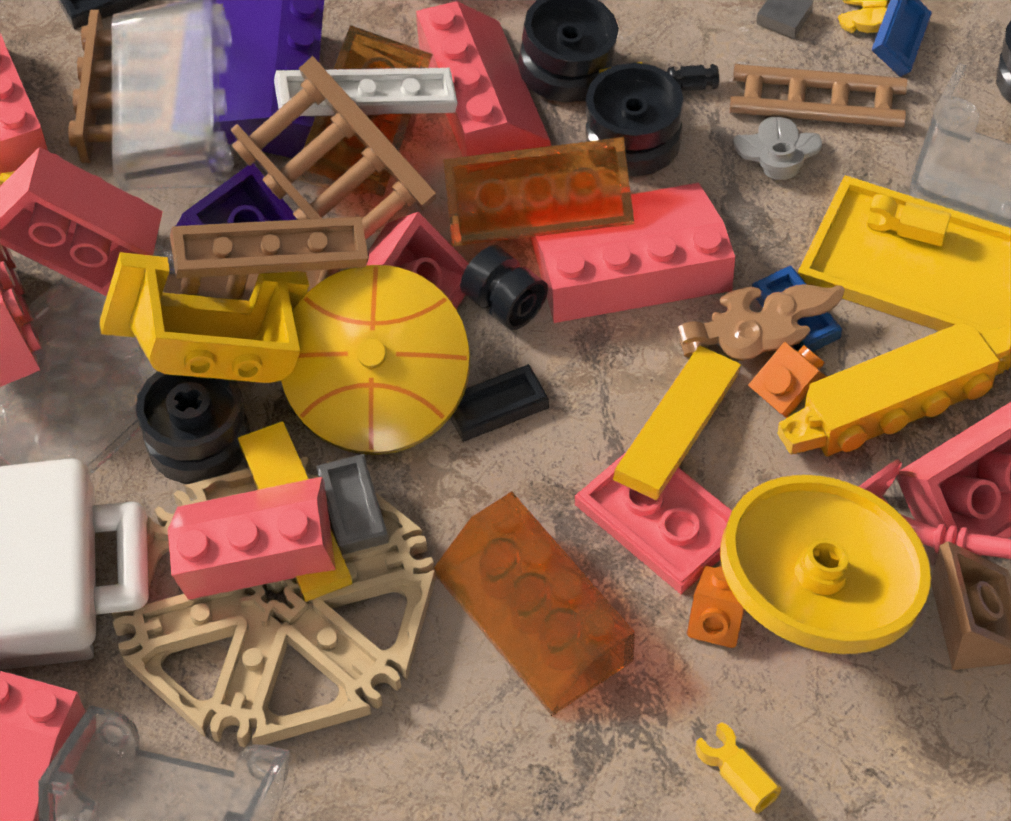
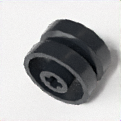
M536 0L527 10L523 27L522 44L518 60V68L522 80L533 92L546 99L564 103L585 101L589 85L599 75V70L611 68L619 30L614 14L604 3L598 0Z
M641 63L613 66L601 72L591 82L586 96V143L589 154L599 166L614 174L635 177L653 174L667 167L679 153L682 141L681 120L684 98L679 83L668 72L654 65Z
M158 371L146 380L137 396L136 415L152 465L160 473L174 481L191 484L228 474L241 463L244 455L241 451L238 437L249 434L250 428L245 414L242 392L236 380L169 375Z

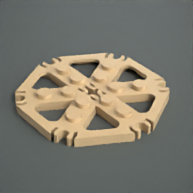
M302 457L300 460L308 479L318 478V475L309 474V458ZM249 468L184 485L186 493L177 490L174 493V498L178 506L258 489ZM375 492L387 530L389 543L342 555L351 574L352 585L305 602L298 583L293 578L190 600L187 599L185 594H181L156 602L146 603L138 610L112 613L113 625L117 636L128 633L135 634L131 640L118 643L124 664L204 737H206V729L210 724L213 740L218 742L221 740L224 729L231 725L240 727L237 732L239 746L246 747L251 740V728H256L252 737L255 748L371 715L370 706L379 709L383 705L381 695L373 689L377 684L387 683L394 690L398 691L401 688L398 672L406 680L408 679L436 581L432 557L423 560L412 558L418 553L428 551L426 538L422 536V529ZM159 506L155 509L159 525L153 522L149 516L146 522L148 588L159 559L162 555L169 552L168 527L174 516V513H167ZM263 587L267 591L271 590L276 594L283 590L287 605L283 602L279 603L274 599L267 603ZM390 592L400 593L407 600L396 642L386 650L379 649L332 609ZM275 617L278 618V619L282 622V624L279 623V622L275 619ZM233 636L211 699H195L162 669L164 659L171 653ZM288 644L337 685L339 693L333 702L287 716H278L269 710L271 695ZM364 696L365 701H366L367 703H365L364 701H362L360 698Z

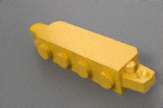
M960 322L810 384L807 392L805 408L779 422L777 434L791 455L821 448L825 456L828 457L840 451H853L859 448L865 441L883 433L894 434L903 429L908 423L924 416H937L949 406L967 398L970 400L978 399L993 387L995 376L1011 368V327L999 326L998 329L994 328L980 334L973 325Z

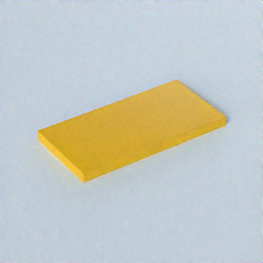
M844 175L798 270L799 276L807 285L823 288L841 285L844 288L842 299L937 331L960 322L973 325L980 334L994 328L998 329L999 326L1011 327V228ZM874 195L888 196L894 199L897 204L904 206L906 202L951 213L942 247L899 236L896 230L877 231L867 227Z

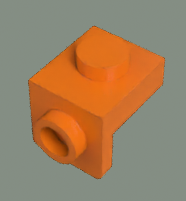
M784 342L748 386L780 414L788 418L806 397L810 384L828 377L820 370L825 362L805 345L797 351Z
M705 565L694 592L687 635L693 639L734 648L738 642L745 609L731 591L722 566L714 568Z

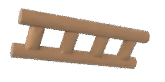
M742 64L734 65L733 81L746 82L744 97L731 96L729 113L904 128L906 110L892 109L893 95H906L907 78ZM763 84L789 86L788 100L762 98ZM806 87L832 89L831 104L805 102ZM849 91L875 93V107L848 106Z

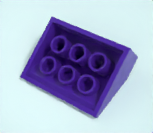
M190 0L172 131L232 145L237 139L232 134L231 129L238 124L250 136L279 110L274 84L275 72L279 70H299V67L312 56L319 62L324 0ZM299 116L261 151L294 158L308 143L314 127V116Z

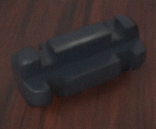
M710 64V68H705L704 65L680 66V70H675L674 67H670L667 70L679 83L682 91L706 90V86H711L712 89L719 87V69L715 64Z

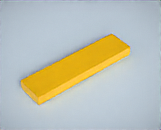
M699 345L615 468L613 480L657 500L738 377L741 364Z
M283 421L238 437L241 451L258 490L308 480V476ZM332 531L331 537L336 570L299 575L295 578L305 602L353 584L351 574Z

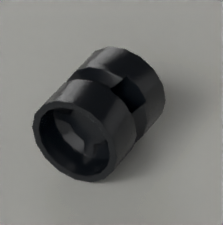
M490 245L481 250L466 267L460 283L461 291L482 308H490L489 314L510 330L520 329L529 323L542 308L548 293V285L544 280L527 267H520L519 261L498 245Z

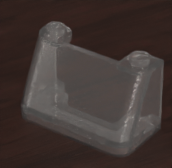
M90 705L38 781L39 821H272L289 772L290 751L254 744L246 747L239 754L235 764V771H230L139 750L138 729L131 719L120 712Z

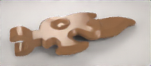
M805 284L795 285L782 292L768 295L761 312H753L749 308L752 301L761 296L760 289L745 287L731 291L720 298V304L727 307L725 313L714 312L712 314V321L703 324L691 321L678 326L681 337L679 342L684 357H691L699 345L708 348L710 345L717 343L720 344V347L727 356L735 360H750L759 356L762 352L777 351L784 342L792 347L804 340L810 333L808 326L797 324L798 320L803 317L824 314L835 308L843 298L844 288L841 285L832 288Z

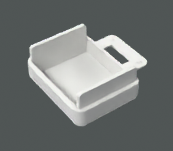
M69 458L0 466V670L92 659L94 657L92 643L96 638V615L138 610L148 601L146 511L141 504L133 501L94 506V486L87 466L78 459ZM117 530L118 584L96 586L95 533Z

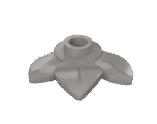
M771 117L765 119L759 125L758 134L734 136L733 145L743 159L759 162L764 168L765 175L776 180H786L798 174L804 159L817 155L820 152L822 139L817 133L799 134L797 126L792 120L783 117Z

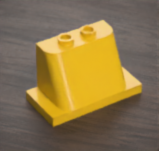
M119 253L100 318L101 334L136 337L152 367L163 374L271 383L286 378L293 371L300 354V346L292 311L306 295L309 288L307 272L258 274L249 301L165 293L163 290L170 272L168 257Z

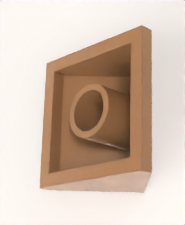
M949 541L943 543L939 547L931 585L952 670L1011 664V577L1009 570Z

